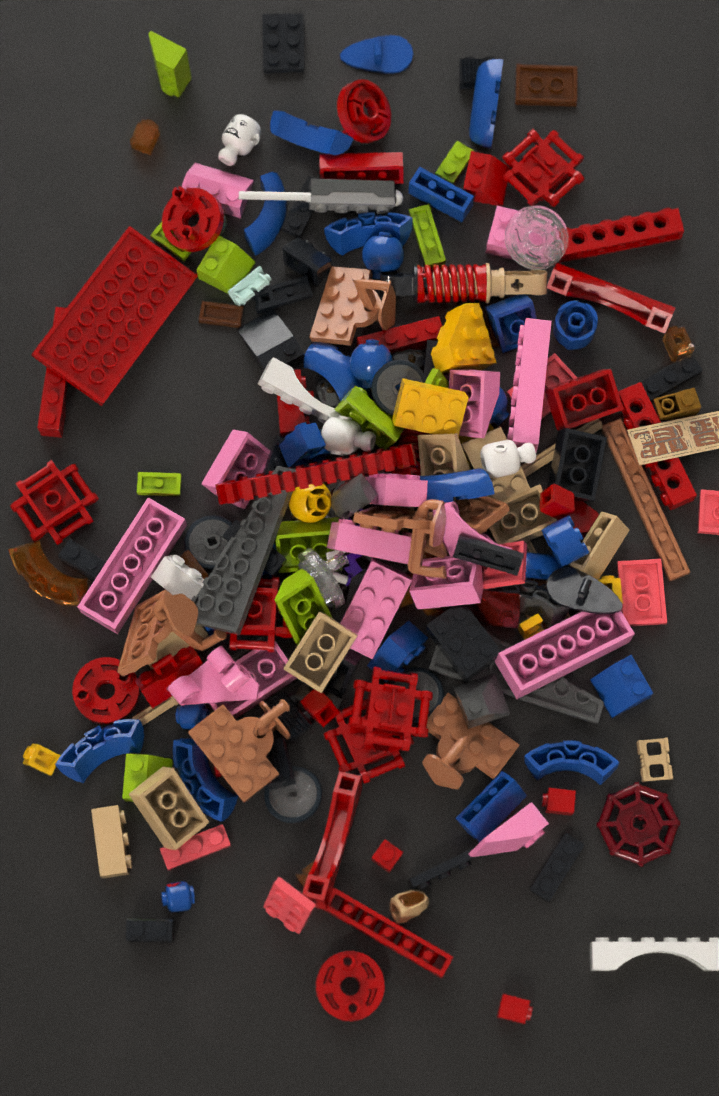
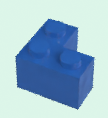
M303 422L294 427L295 430L286 435L285 440L279 445L287 466L291 468L302 464L307 465L312 462H321L331 454V451L324 448L326 444L321 435L322 429H318L316 423L307 424Z
M408 621L386 639L367 666L371 670L375 666L381 667V670L403 673L405 671L402 668L404 664L408 665L415 656L418 657L426 647L423 644L428 637Z

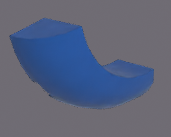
M491 59L479 66L476 73L469 136L474 143L486 148H492L503 66L502 59Z
M273 111L270 121L271 133L294 144L326 154L339 155L348 150L353 142L352 137L338 130L322 126H307V121L286 112Z
M271 172L260 176L261 188L264 192H285L283 182L278 173ZM265 200L258 218L249 227L244 229L245 240L255 256L263 252L275 240L286 218L287 200Z
M375 212L358 214V218L350 220L342 218L325 227L324 232L330 246L343 256L353 249L363 247L369 238L379 235V232L392 233L391 237L397 238L403 247L410 237L413 219L410 216L388 212L387 216L375 215Z
M313 342L308 347L304 357V368L316 371L325 377L335 389L340 401L354 386L364 389L368 393V397L373 400L371 388H363L362 381L357 379L352 373L350 356H345L338 351V347L329 343Z
M481 468L448 474L420 476V480L428 481L427 500L434 499L447 503L453 502L454 497H456V500L495 494L488 473Z
M527 552L525 578L548 581V578L554 571L563 568L553 555Z
M139 719L116 720L114 724L103 728L97 726L84 733L85 737L75 745L73 743L70 744L55 765L68 778L84 783L90 773L106 760L122 754L141 752L144 741L142 723Z
M175 739L173 741L174 766L178 768L182 782L200 806L202 812L213 819L224 821L233 812L238 795L225 789L216 780L209 767L206 755L193 739Z
M579 741L547 743L535 748L524 756L527 768L537 781L554 772L574 771L587 775L599 785L604 783L613 774L619 762L606 751L598 747L594 748L581 744L582 742Z

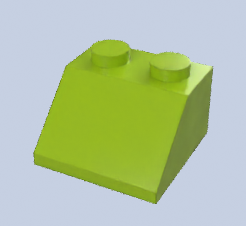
M218 236L197 268L198 278L228 294L231 288L250 273L255 265V261L235 243Z
M126 754L123 786L124 801L133 802L129 793L160 768H173V759L145 754Z

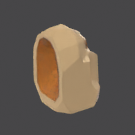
M409 890L397 894L390 901L389 909L392 918L399 924L406 923L409 919L419 916L428 907L429 898L424 892L419 890Z

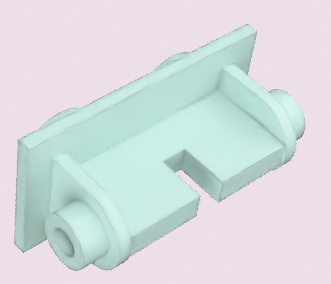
M258 266L231 288L228 294L235 305H245L255 295L253 291L259 292L266 285H270L269 282L272 279Z

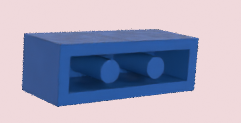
M420 166L409 182L408 193L460 222L464 221L473 206V195Z
M502 771L456 817V820L471 837L480 843L527 795L512 777Z

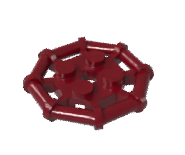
M634 782L633 785L613 794L609 793L606 796L607 800L599 822L596 823V827L600 829L611 856L615 855L638 864V867H643L645 863L663 855H669L672 852L671 847L678 827L681 826V821L678 820L669 802L667 793H661L640 785L639 782ZM640 794L657 801L654 805L645 803L640 800ZM635 795V801L626 805L619 802V800L628 796ZM660 804L662 805L668 820H662L657 810V807ZM615 805L619 809L616 821L608 822ZM635 818H638L639 821L644 820L645 824L642 825V830L634 828ZM662 826H669L664 842L659 839ZM608 827L616 828L621 838L617 845ZM653 842L659 846V848L643 854L644 846ZM624 843L637 847L638 855L620 847Z

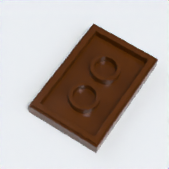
M516 64L515 105L576 107L578 66Z

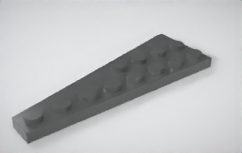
M277 466L272 474L282 475L283 472H296V470ZM281 490L282 494L277 495L267 493V497L254 501L251 506L253 509L246 520L243 519L241 521L239 531L235 537H231L215 562L216 565L209 577H205L202 582L204 585L197 596H193L191 599L198 609L196 625L240 635L293 491L286 492V490Z
M486 631L501 651L512 647ZM436 645L429 671L464 682ZM495 662L466 682L468 683L495 673L503 695L516 699ZM563 677L518 699L596 725L599 722L604 705L603 701L585 690H581Z

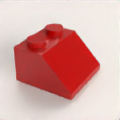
M471 151L463 190L473 195V201L503 207L507 183L502 177L510 170V167L490 154Z

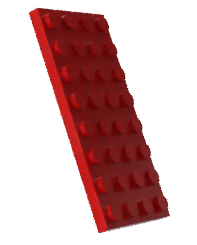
M129 226L31 356L96 403L103 406L197 279L198 275Z

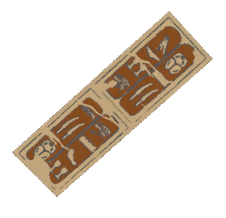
M719 411L628 429L627 431L639 465L719 449Z

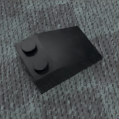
M274 309L237 329L262 373L273 357L292 368L304 363L305 355L303 350Z

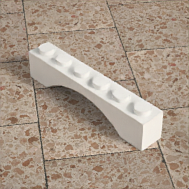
M274 357L268 362L258 382V385L262 386L263 391L280 396V399L287 404L293 403L300 407L299 410L301 412L318 417V420L323 424L329 418H339L340 414L334 410L335 408L321 403L302 386L292 367Z
M599 937L595 938V942L590 943V971H614L633 957L648 953L673 954L691 961L703 971H719V938H709V942H700V938L693 937L686 938V942H677V938L669 937L664 938V942H655V938L645 937L641 938V942H632V938L622 937L618 938V942H609V938Z

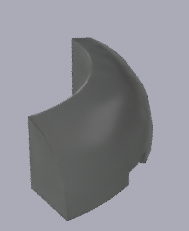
M361 473L346 483L341 481L335 487L331 497L332 509L335 515L341 519L350 512L353 514L371 503L378 494Z
M525 579L524 584L483 589L481 597L482 603L489 615L499 612H518L534 616L539 613L543 623L549 628L560 623L570 610V608L555 603L548 595L547 589L537 585L538 582Z

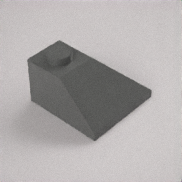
M495 673L453 687L468 729L510 715Z

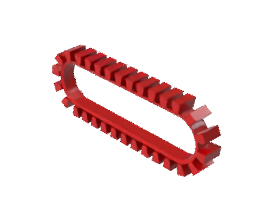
M413 444L392 446L390 450L380 448L376 449L375 453H371V451L362 452L360 456L357 453L348 455L349 458L345 459L344 456L335 458V461H331V459L322 460L321 464L312 462L308 463L309 466L306 467L302 464L295 466L296 472L286 471L282 475L272 474L273 470L268 471L269 474L264 475L263 472L255 474L253 478L244 476L240 477L239 481H235V479L215 484L219 504L236 503L242 498H245V501L252 500L257 495L259 498L267 497V493H272V495L282 494L281 490L291 492L295 491L296 487H300L301 490L309 488L311 484L314 487L323 485L322 482L327 481V484L337 482L336 479L340 478L341 481L350 480V476L356 477L361 473L363 476L365 473H369L370 476L378 474L379 470L385 469V472L395 470L394 467H409L416 464Z

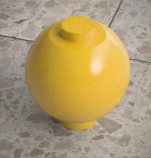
M311 484L309 488L301 490L300 487H296L288 503L289 509L302 522H318L326 517L331 509V493L324 484L316 487Z

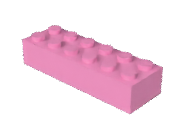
M526 318L525 324L520 325L518 335L516 368L513 385L517 386L513 387L512 406L509 416V426L513 427H509L507 440H512L517 447H521L525 443H532L535 452H537L552 321Z
M147 498L78 605L80 612L118 634L152 582L151 576L164 556L169 555L187 527L186 520L154 500Z
M621 611L612 614L580 612L498 653L495 663L516 699H519L628 644L635 633Z

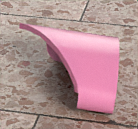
M456 502L445 503L446 526L442 542L450 556L454 554L459 535L512 550V548L495 543L488 535L479 534L459 516V508Z
M219 646L208 655L207 661L190 675L176 679L167 690L180 705L254 700L258 698L259 684L244 666L233 660L223 646Z

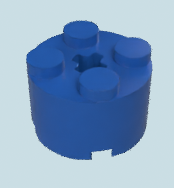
M569 301L563 304L556 314L553 325L556 340L568 350L587 346L593 340L597 329V313L587 303Z
M570 515L542 529L544 538L561 567L589 554L585 543L580 542L583 536L578 527L573 529L575 525Z

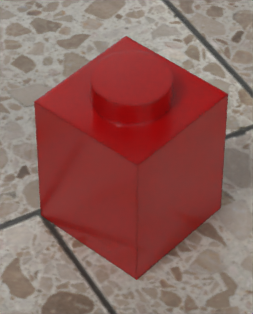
M552 484L540 493L541 512L557 520L574 512V493L556 484Z
M315 689L300 701L306 711L322 727L340 713L323 692L320 693Z
M548 788L547 793H543L542 807H545V813L572 816L574 813L576 791Z
M384 839L371 860L390 873L402 857L403 852Z
M502 994L497 1018L525 1024L526 1020L530 1021L533 1007L529 1006V1000Z

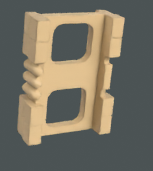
M668 738L638 740L636 742L638 755H641L639 758L641 759L640 763H642L640 765L642 767L640 769L641 782L673 780L672 765H669L670 758L668 752L670 750ZM660 743L661 754L648 755L646 744ZM663 765L664 776L652 778L649 766Z

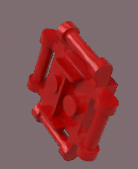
M532 129L527 133V137L512 151L506 152L502 156L505 163L512 168L503 175L502 179L516 188L528 200L527 203L531 207L544 199L552 207H555L567 192L576 184L584 181V176L575 170L584 160V157L580 153L577 154L559 137V133L556 130H552L543 140ZM534 143L535 146L518 163L515 158L529 145ZM554 143L572 161L567 163L550 145ZM568 177L571 178L559 190L552 194V192L560 184H562Z
M50 460L46 463L45 467L24 481L20 480L15 483L23 496L14 501L10 508L13 512H17L31 533L30 537L33 541L41 539L49 532L58 546L63 542L64 538L85 524L89 525L94 522L85 508L97 502L99 498L96 493H92L78 473L79 469L76 464H71L60 471L54 462ZM52 473L51 475H49L48 477H46L45 479H43V480L40 481L39 483L35 484L36 482H38L39 480H41L42 478H44V477L47 476L48 474ZM71 476L85 498L82 500L78 498L66 481L67 477ZM28 503L43 524L39 528H37L24 509V506ZM80 512L82 517L58 533L55 531V527Z
M280 577L260 579L240 635L268 636V641L238 640L237 634L226 632V634H230V651L255 649L274 653L275 636L292 638L284 619L283 627H276L278 606L275 598L279 591Z
M374 666L371 683L363 680L354 681L355 696L349 725L364 728L365 745L373 743L398 747L403 751H409L410 736L428 737V712L433 693L416 690L418 673L404 674L381 670V667ZM379 679L409 683L408 689L404 686L391 684L381 685L379 684ZM364 691H368L366 717L362 719ZM415 699L421 700L417 728L412 727ZM373 732L402 736V739L374 735Z
M368 699L363 700L362 710L367 709ZM353 705L342 710L338 709L340 713L335 716L339 727L329 730L323 735L331 745L340 766L338 768L339 771L349 773L357 769L363 783L366 784L371 782L370 779L397 767L399 769L405 767L399 753L401 748L373 743L365 745L364 728L350 726L349 723L345 724L343 718L352 715ZM373 732L374 735L392 737L389 734ZM337 736H343L354 762L348 764ZM410 737V746L414 744L412 737ZM391 755L394 757L393 760L368 771L365 770V767Z

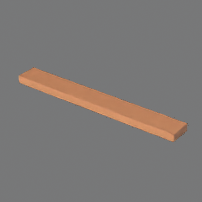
M621 418L602 425V433L604 437H607L606 442L659 559H661L669 582L690 574L687 563L642 465H639L632 442Z

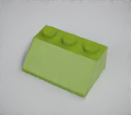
M150 31L148 35L161 89L167 95H175L179 98L191 80L187 49Z
M357 386L350 389L334 409L341 416L350 417L352 421L357 422L363 433L366 431L373 432L376 435L375 445L379 448H384V450L394 444L404 430L402 427L394 426L393 416L382 411L368 397V393Z
M323 518L314 523H306L300 520L281 522L275 538L276 551L283 555L287 562L279 570V573L297 572L300 569L305 571L329 569L326 553L335 550L327 548L331 523L338 522L339 518ZM343 554L335 557L334 559L340 566L338 568H343Z
M300 569L283 580L275 602L298 646L320 611L331 618L332 616L314 578L304 569Z

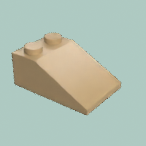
M501 427L487 432L485 438H474L461 444L471 470L483 469L480 456L482 447L490 443L507 440ZM521 465L519 471L513 475L490 478L495 494L488 497L504 501L529 490L530 487Z
M457 434L418 435L421 476L470 470Z

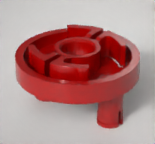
M365 79L356 80L342 88L337 100L338 117L344 128L341 132L361 143H371L384 137L391 124V110L383 91L375 83ZM363 105L368 111V116L364 112Z
M175 187L172 191L173 197L165 206L162 215L164 235L171 244L183 251H201L213 244L220 235L224 224L223 208L217 198L204 189ZM199 214V222L194 227H190L188 224L190 217Z
M111 657L94 659L85 664L74 679L72 693L75 705L82 715L92 722L114 724V721L128 717L138 703L140 688L135 682L137 677L134 672L124 677L117 672L120 663L119 659ZM104 684H111L115 688L114 695L109 699L99 697V688Z
M344 951L333 955L322 965L317 975L316 992L320 1004L331 1016L339 1020L358 1021L368 1017L378 1008L384 995L385 983L380 967L372 958L361 952ZM348 977H353L359 982V990L354 995H347L342 991L341 984Z

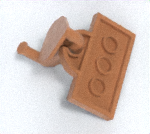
M331 266L310 333L311 341L351 346L356 328L366 327L375 321L380 324L382 330L392 327L396 319V294L391 286V281L371 280L373 274L369 269ZM374 290L384 291L382 301Z
M488 496L454 500L459 508V516L479 534L486 532L490 526L501 520L510 511L507 503ZM429 509L428 517L432 520L434 518L433 509ZM426 534L425 552L439 558L450 556L443 542L439 546L430 547V534Z
M426 500L419 506L417 511L377 505L354 513L353 522L360 523L362 528L373 529L374 526L382 527V531L394 533L395 530H401V528L413 529L408 560L409 571L417 575L446 579V569L444 566L435 568L422 565L426 534H430V547L439 546L443 541L446 526L444 501ZM429 509L436 510L433 520L428 517Z
M165 589L135 607L117 672L124 677L132 672H136L147 664H151L157 656L158 644L171 632H174L187 644L199 651H204L221 640L226 639L227 634L216 629L213 635L205 639L194 631L198 618V609L195 603L182 593L172 595Z
M447 693L443 698V702L436 707L427 721L429 733L440 740L436 747V756L427 754L422 763L436 785L459 789L464 781L460 774L470 772L475 767L494 780L520 745L489 722L468 729L458 700L450 693Z
M283 699L272 709L264 701H261L259 705L265 715L261 718L245 717L239 721H236L227 708L221 705L188 731L190 737L243 803L279 776L278 771L266 756L273 746L274 730L277 729L286 739L290 738V733L277 718L285 711L288 712L290 710L288 703Z

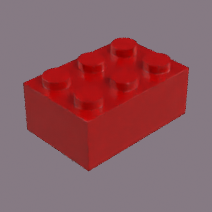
M602 369L544 390L557 430L570 429L624 410L611 369Z

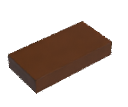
M202 301L199 323L240 328L244 306Z

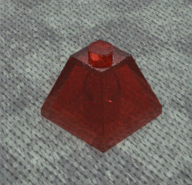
M483 590L481 603H475L473 615L482 626L517 629L521 594Z

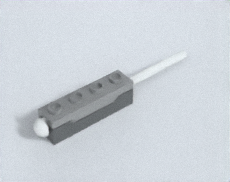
M311 179L309 192L239 191L238 193L239 200L309 202V210H315V212L319 213L335 210L337 213L356 211L361 214L377 211L378 214H387L392 212L394 206H399L403 202L402 193L398 190L394 192V181Z

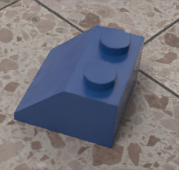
M519 294L486 306L489 323L503 353L518 347L520 325L525 324V319H537L533 301L526 294Z
M632 655L611 665L590 679L611 718L644 702L653 695V691Z

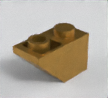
M695 387L653 400L660 420H677L698 415L701 409Z

